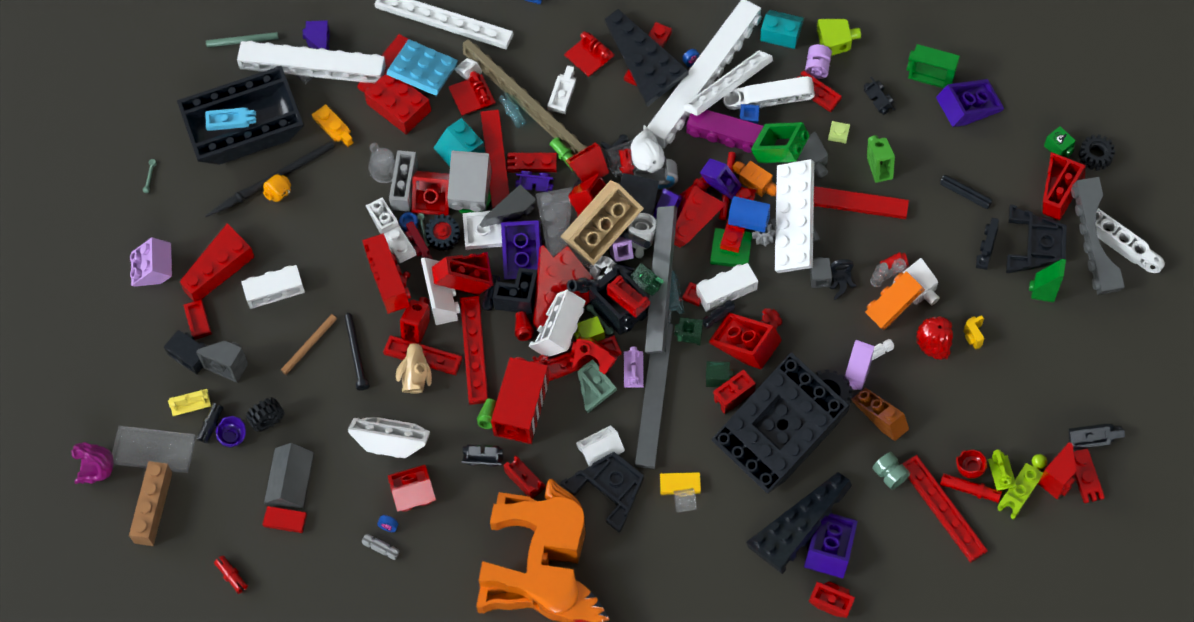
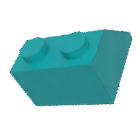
M769 10L763 21L760 41L795 49L804 18Z
M462 118L447 127L434 146V150L449 167L452 151L485 153L484 142Z

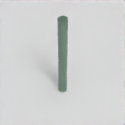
M278 32L206 40L207 47L241 44V41L276 40L279 37Z

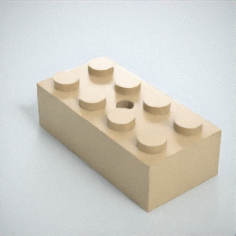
M610 180L560 237L586 262L594 265L644 208L619 183Z

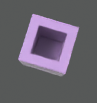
M621 236L609 247L610 255L615 262L634 258L632 242Z

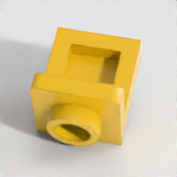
M982 315L977 318L975 316L971 317L966 321L964 327L965 338L970 345H973L975 350L982 347L985 339L978 329L984 321Z

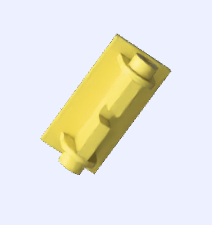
M208 389L171 397L168 400L173 416L211 407Z

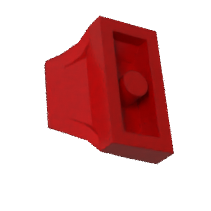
M828 581L824 584L817 582L809 603L834 616L847 618L855 597L850 595L848 589Z

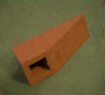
M864 388L852 398V402L877 428L894 441L909 430L904 413L869 389Z

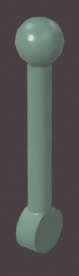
M155 159L149 160L150 168L146 186L143 188L144 193L150 192L149 185L153 167L157 164Z
M419 213L417 218L420 221L423 240L426 246L429 247L430 243L427 241L423 221L425 216L423 213Z
M588 304L586 306V310L591 312L595 317L598 316L599 321L605 328V332L607 335L613 334V328L608 327L607 324L594 311L593 305Z

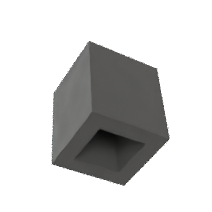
M814 258L813 268H809L811 287H830L832 281L830 258Z

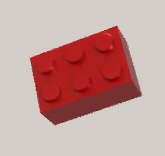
M387 72L364 93L367 105L406 135L431 112L430 101L427 97L410 84L388 76Z

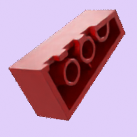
M227 223L180 280L184 292L193 302L203 299L255 258L253 251L243 238Z
M384 233L362 240L371 271L387 313L410 307L408 299L411 298L410 292L400 267L397 265L395 254H391Z

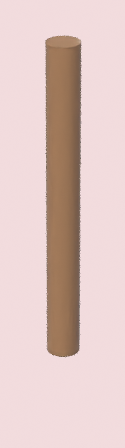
M333 314L327 318L281 369L285 375L290 372L337 320Z

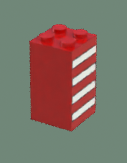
M521 357L509 358L491 419L494 436L532 444L550 382L547 365L539 361L529 362Z

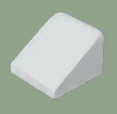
M466 58L455 68V71L465 80L469 79L472 71H476L479 74L482 73L478 62Z

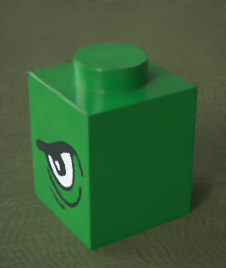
M1060 126L1047 136L1044 147L1052 153L1069 157L1075 150L1076 140Z

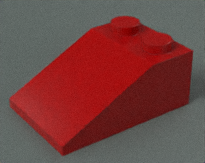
M729 313L711 337L709 343L744 364L762 370L782 339L773 325Z

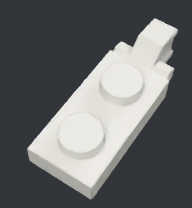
M567 66L564 75L560 74L557 77L548 103V110L562 114L566 113L576 84V78L573 77L575 73L574 67Z

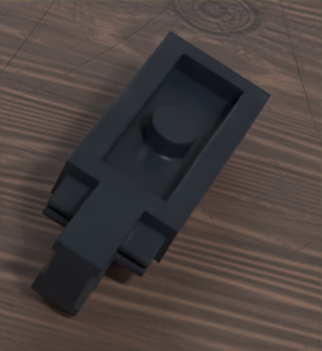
M991 218L990 224H986L984 235H987L986 241L982 240L980 247L982 254L977 256L976 268L988 269L999 228V220L997 218Z
M1108 423L1068 429L1069 442L1073 444V450L1111 445L1115 438L1125 437V429L1122 426H1113V424Z

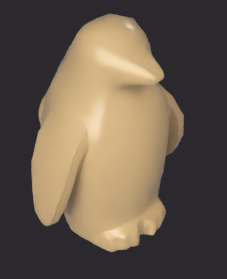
M416 343L409 345L407 355L396 371V380L398 382L402 376V392L422 393L425 381L428 386L431 385L430 367L421 345Z

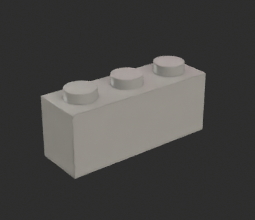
M397 150L389 196L391 210L410 212L413 176L418 166L416 152Z

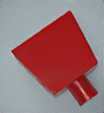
M596 142L565 160L582 182L600 173L601 177L609 173L601 147Z
M420 297L419 301L410 300V307L406 308L400 319L401 339L421 344L430 322V300L428 298Z

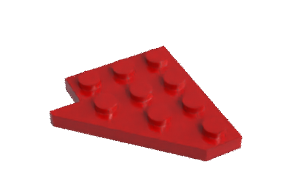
M544 245L539 247L533 324L537 329L540 325L544 326L549 317L546 315L557 293L567 290L569 280H578L579 278L594 279L568 246H565L555 256H552ZM589 291L587 293L572 292L585 300L584 306L590 302Z

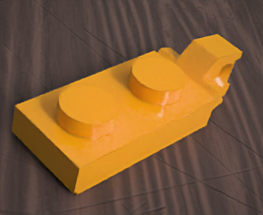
M326 104L312 114L315 122L334 141L339 142L341 140L347 147L354 143L352 141L353 138L349 135L351 132L348 126Z

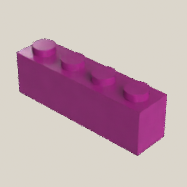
M705 110L698 116L690 114L686 134L751 153V148L764 126Z

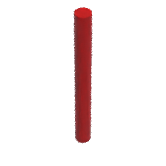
M729 152L727 166L733 172L736 153ZM722 195V202L726 205L720 210L719 219L726 220L729 198Z

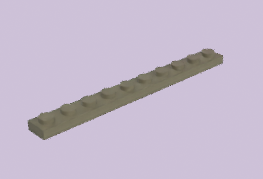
M469 39L463 42V54L467 58L478 62L482 72L553 138L559 137L562 143L572 150L573 155L587 148L586 145L578 141L574 134L567 131L561 122L554 119L549 111L541 107L540 103L533 99L526 89L521 88L514 78L509 77L501 66H497L489 55H485L477 44H473Z

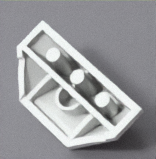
M379 417L353 418L348 428V433L367 452L389 455L396 458H406L424 447L430 436L429 430H425L417 424Z

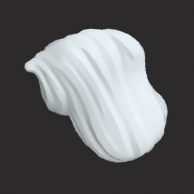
M643 125V131L634 138L631 144V159L638 169L654 173L662 168L665 162V155L662 147L658 144L656 136Z

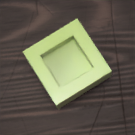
M832 121L828 140L846 144L850 124Z

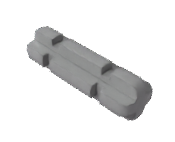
M365 534L362 539L363 545L371 546V549L383 555H388L393 560L399 555V549L393 546L390 547L389 544L377 538L374 539L369 534Z

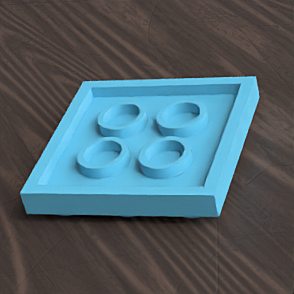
M408 39L388 68L387 75L437 96L457 66L458 60Z

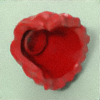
M941 316L925 319L918 327L916 335L917 344L920 346L921 351L928 356H932L934 359H948V356L951 354L950 347L952 346L953 338L951 321Z

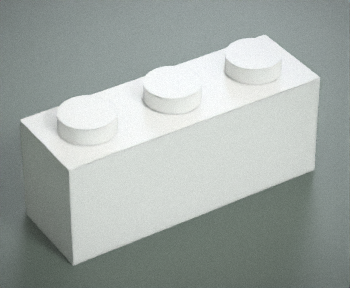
M748 263L744 265L739 264L728 272H720L712 279H705L696 285V294L700 298L705 311L708 312L724 305L723 303L727 300L733 301L757 290L758 280Z
M297 265L286 266L281 270L269 271L264 275L249 277L245 281H241L250 309L305 293Z

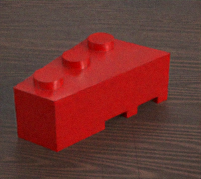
M1051 152L1043 198V214L1061 220L1073 199L1071 194L1072 185L1077 180L1085 179L1086 165Z
M695 186L687 190L677 210L674 245L679 248L686 245L726 204Z
M488 252L477 255L474 253L469 256H449L432 266L434 284L476 295H480L493 286Z

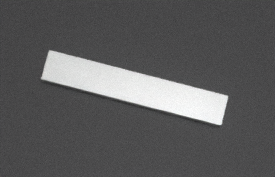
M758 50L685 103L684 110L696 116L700 115L773 61L772 55Z

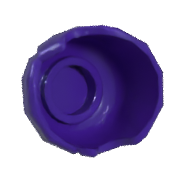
M235 416L224 417L216 428L217 440L221 445L229 448L239 446L246 436L245 423Z

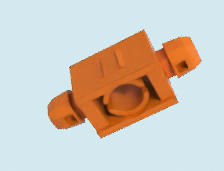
M738 161L733 165V170L739 175V182L749 189L756 190V194L761 197L766 191L767 194L776 196L777 185L772 182V174L752 161L746 166Z

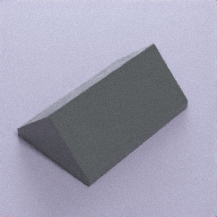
M293 443L275 448L264 501L265 505L304 509L314 452Z

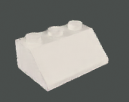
M421 258L435 325L458 321L457 313H460L458 302H454L453 299L456 296L455 289L434 284L432 266L439 261Z

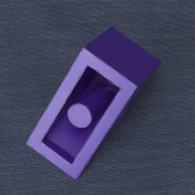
M306 21V28H303V39H306L309 48L329 50L330 29L328 21Z
M710 158L700 172L709 185L731 200L742 186L727 164Z

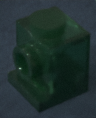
M680 317L679 324H675L674 335L678 336L677 341L696 343L700 346L703 320Z

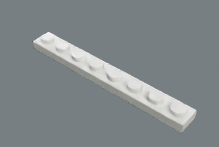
M376 0L375 8L506 50L513 37V31L415 0Z

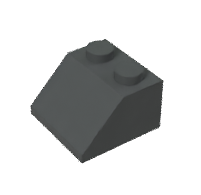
M222 341L200 348L196 352L204 369L238 383L248 366L242 346L236 342Z

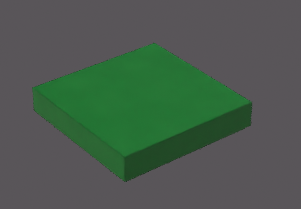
M715 228L710 264L729 267L749 264L753 232L744 233L739 253L720 249L725 229Z

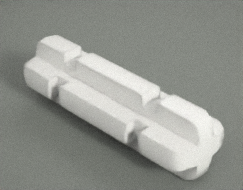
M891 339L883 341V344L880 343L874 347L872 360L882 356L886 351L889 352L894 349V343Z

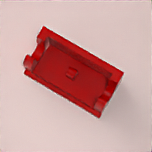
M621 275L607 285V294L635 318L650 305L649 298L639 294L625 282Z
M743 369L713 391L715 403H720L722 412L726 414L755 392L756 383Z
M514 456V461L511 464L508 461L504 464L505 473L528 497L533 499L546 488L544 483L518 456Z

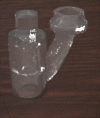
M900 258L894 260L891 269H888V265L885 262L878 264L870 279L871 284L875 287H880L884 281L897 273L905 271L907 267L905 260Z

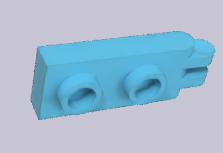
M248 108L206 111L207 131L248 127L249 124L256 123V111L249 110Z

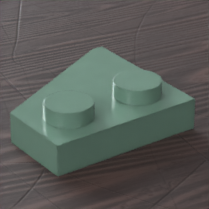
M593 359L577 371L587 413L617 391V388L609 378L598 371L600 368Z

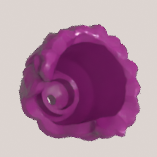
M84 442L75 444L71 450L74 459H81L80 472L77 474L75 484H84L86 482L93 484L97 481L105 480L113 471L114 459L109 449L97 444Z

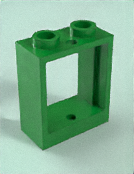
M917 44L915 51L911 50L906 69V71H909L908 79L945 88L947 84L953 83L960 56Z
M803 122L765 124L751 151L758 163L796 162L810 135ZM777 139H790L787 145L774 146Z

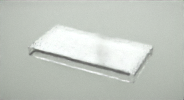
M119 426L112 451L114 465L147 468L148 461L166 463L174 472L188 473L196 435Z

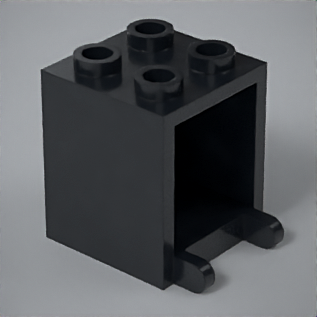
M615 264L612 266V270L600 280L592 282V286L589 287V298L594 310L619 335H622L624 332H629L639 320L643 321L648 316L649 306L635 318L607 294V285L621 275L625 282L639 294L647 298L649 296Z

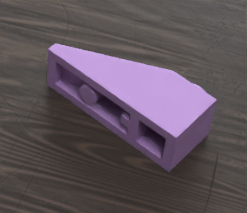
M858 340L854 343L844 380H849V386H852L853 390H862L870 370L875 347Z

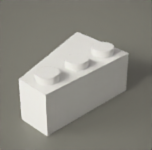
M568 289L557 293L546 313L549 316L544 326H539L537 331L540 333L536 341H531L528 347L548 357L567 351L572 344V336L578 328L579 317L584 312L585 300Z

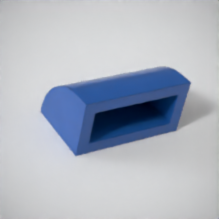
M733 196L728 224L765 233L770 219V204Z

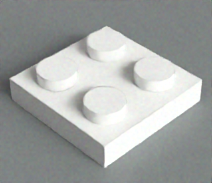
M490 211L463 213L466 250L502 247L501 223L483 228L480 226L481 221Z

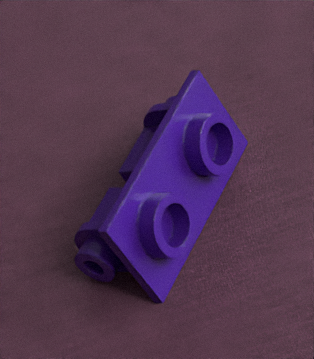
M521 171V174L516 173L520 180H516L515 187L521 185L526 190H532L533 184H536L535 191L547 193L553 191V184H550V181H555V179L550 177L551 174L540 173L539 176L532 175V172Z

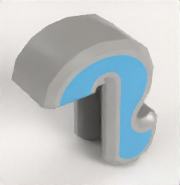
M666 159L665 167L654 173L640 169L634 172L635 176L659 181L658 189L663 190V188L669 189L678 181L677 164L671 159Z

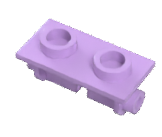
M630 347V350L624 351V388H644L643 351L637 350V347Z

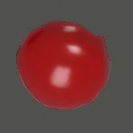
M974 449L963 450L960 456L956 457L957 470L966 478H977L987 468L986 457L980 451Z

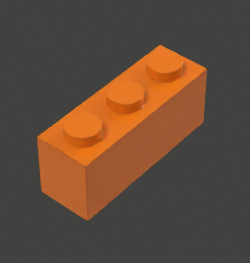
M907 271L898 274L894 279L895 283L891 287L887 286L880 293L882 296L877 301H871L867 306L865 313L883 330L926 290Z

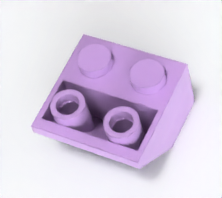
M151 237L131 252V286L162 284L172 277L171 243Z

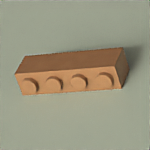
M148 461L129 533L134 544L154 546L173 473L166 463Z

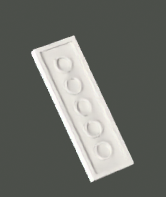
M811 159L777 165L775 271L777 273L813 268L814 161Z

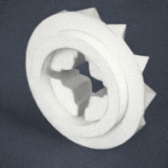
M601 256L594 265L591 264L589 266L590 274L594 279L600 280L605 275L599 276L601 272L599 268L607 267L605 274H607L616 263L609 257Z

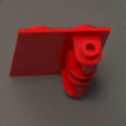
M584 31L581 34L582 40L568 50L564 56L589 77L615 54L591 33Z
M476 71L470 73L469 79L448 87L461 116L495 104L483 75Z

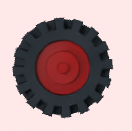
M441 214L439 217L438 215L434 216L435 218L429 220L430 223H427V229H425L430 245L439 250H448L449 247L453 248L454 244L458 243V238L460 239L458 223L449 215L444 216V214Z

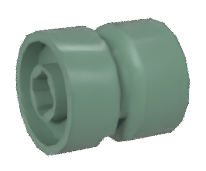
M889 452L882 456L872 469L877 475L884 477V483L893 490L910 476V472L903 464L898 465V458L892 452Z

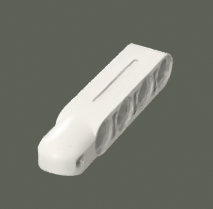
M799 77L736 88L724 96L723 101L728 109L737 110L741 109V104L759 105V108L810 100L815 97L813 80L811 77Z
M1099 208L1097 209L1096 231L1101 241L1150 273H1159L1164 268L1165 262L1163 258L1151 250L1144 240ZM1154 265L1155 269H1151L1150 266Z

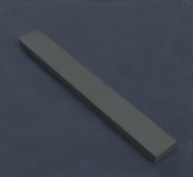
M675 206L657 207L650 305L645 352L647 354L665 353L677 218V207Z
M667 324L665 353L650 354L635 467L655 469L673 324Z

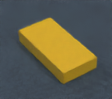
M700 473L660 474L661 495L701 494Z

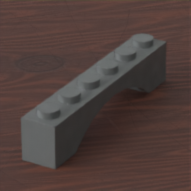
M1094 177L1077 180L1072 185L1073 187H1071V194L1076 199L1075 211L1081 221L1079 228L1080 233L1084 235L1085 253H1088L1089 256L1088 268L1094 278L1092 279L1093 289L1097 291V295L1121 291L1124 288L1121 269L1105 254L1096 231V213L1103 197L1100 178Z

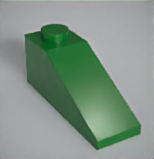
M1061 259L1036 273L1034 280H1030L1029 291H1032L1031 299L1048 302L1055 301L1064 277L1066 259Z

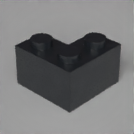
M519 268L515 284L496 282L493 294L495 310L523 311L527 314H532L535 305L537 270Z

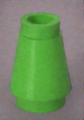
M486 399L477 417V424L481 428H492L491 419L496 405V401L493 399Z

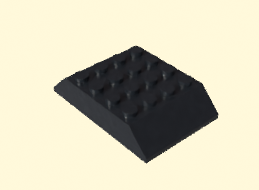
M282 66L177 100L198 162L220 165L290 141L304 126ZM248 108L249 110L256 111V123L249 124L248 127L207 131L206 111Z

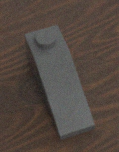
M519 185L483 218L480 226L483 228L517 220L524 214L528 216L534 210L533 204L536 199L524 187Z

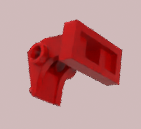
M579 337L576 342H573L572 353H574V356L570 357V362H573L572 367L575 368L583 356L591 355L599 362L600 369L598 371L606 374L611 370L620 353L610 350L593 338Z

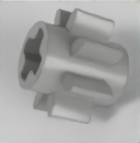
M772 224L767 225L765 233L759 231L752 233V238L756 239V244H761L765 247L770 242L773 243V237L776 236L775 230H772Z

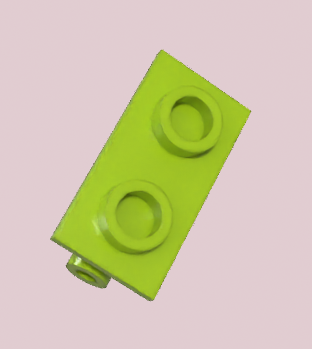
M995 450L992 459H988L996 490L1017 487L1008 455L1004 456L1001 450Z

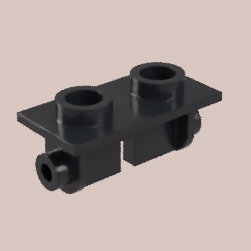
M870 77L873 82L866 83L863 86L864 92L871 101L878 97L873 102L878 112L885 115L891 107L895 111L896 109L892 105L895 102L889 94H884L882 90L885 88L882 83Z
M467 444V446H463L464 456L462 463H467L471 466L487 464L490 467L502 464L503 448H499V446L485 445V452H481V445Z

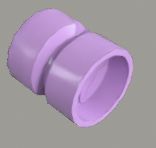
M824 45L811 46L808 51L805 72L816 79L826 78L831 61V49Z

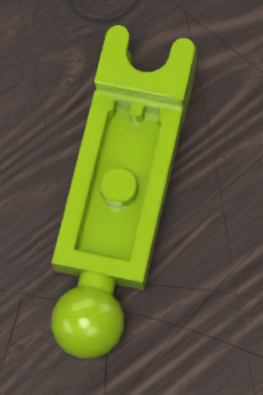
M1036 454L1032 458V466L1028 463L1025 464L1015 479L1017 487L1009 488L997 507L999 511L1009 506L1013 510L1011 518H1016L1042 477L1043 472L1039 470L1047 466V458L1044 455Z

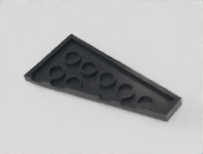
M619 9L605 18V23L647 107L689 75L688 70Z

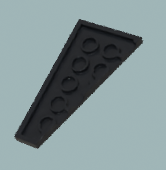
M837 472L746 542L748 548L783 574L786 571L785 566L788 562L794 561L797 557L796 552L799 548L805 547L822 525L821 520L825 516L828 517L830 515L832 506L840 502L852 487L850 480Z

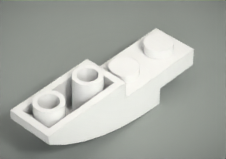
M380 198L366 205L380 234L384 233L392 254H395L399 263L416 256L415 249L400 228L397 219L384 199Z

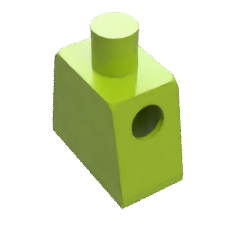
M818 19L817 32L820 45L830 48L832 51L831 56L851 50L852 40L861 39L860 28L850 29L846 19Z

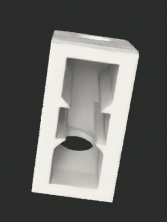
M920 258L903 273L907 271L926 289L913 303L917 305L925 299L932 306L940 299L934 292L937 289L938 280L923 259Z

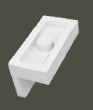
M611 425L576 443L578 449L584 454L589 467L592 466V463L612 452L619 455L625 451L617 431Z

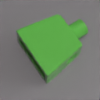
M876 135L869 137L867 159L875 183L893 179L895 155L887 138L879 139Z

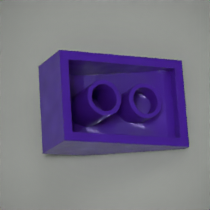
M988 79L947 84L936 97L952 127L965 126L1004 110Z
M541 221L502 222L504 279H516L519 268L537 270L539 247L542 246Z
M832 513L828 517L825 516L821 520L822 525L811 538L804 568L844 578L858 521Z

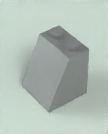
M451 152L447 197L449 208L454 210L468 209L475 212L486 211L492 174L489 153Z

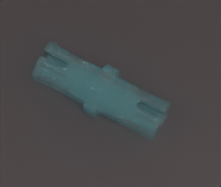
M504 93L506 98L501 95L499 101L506 109L507 116L511 117L516 128L521 127L519 123L524 126L526 120L521 115L518 105L514 104L509 93Z

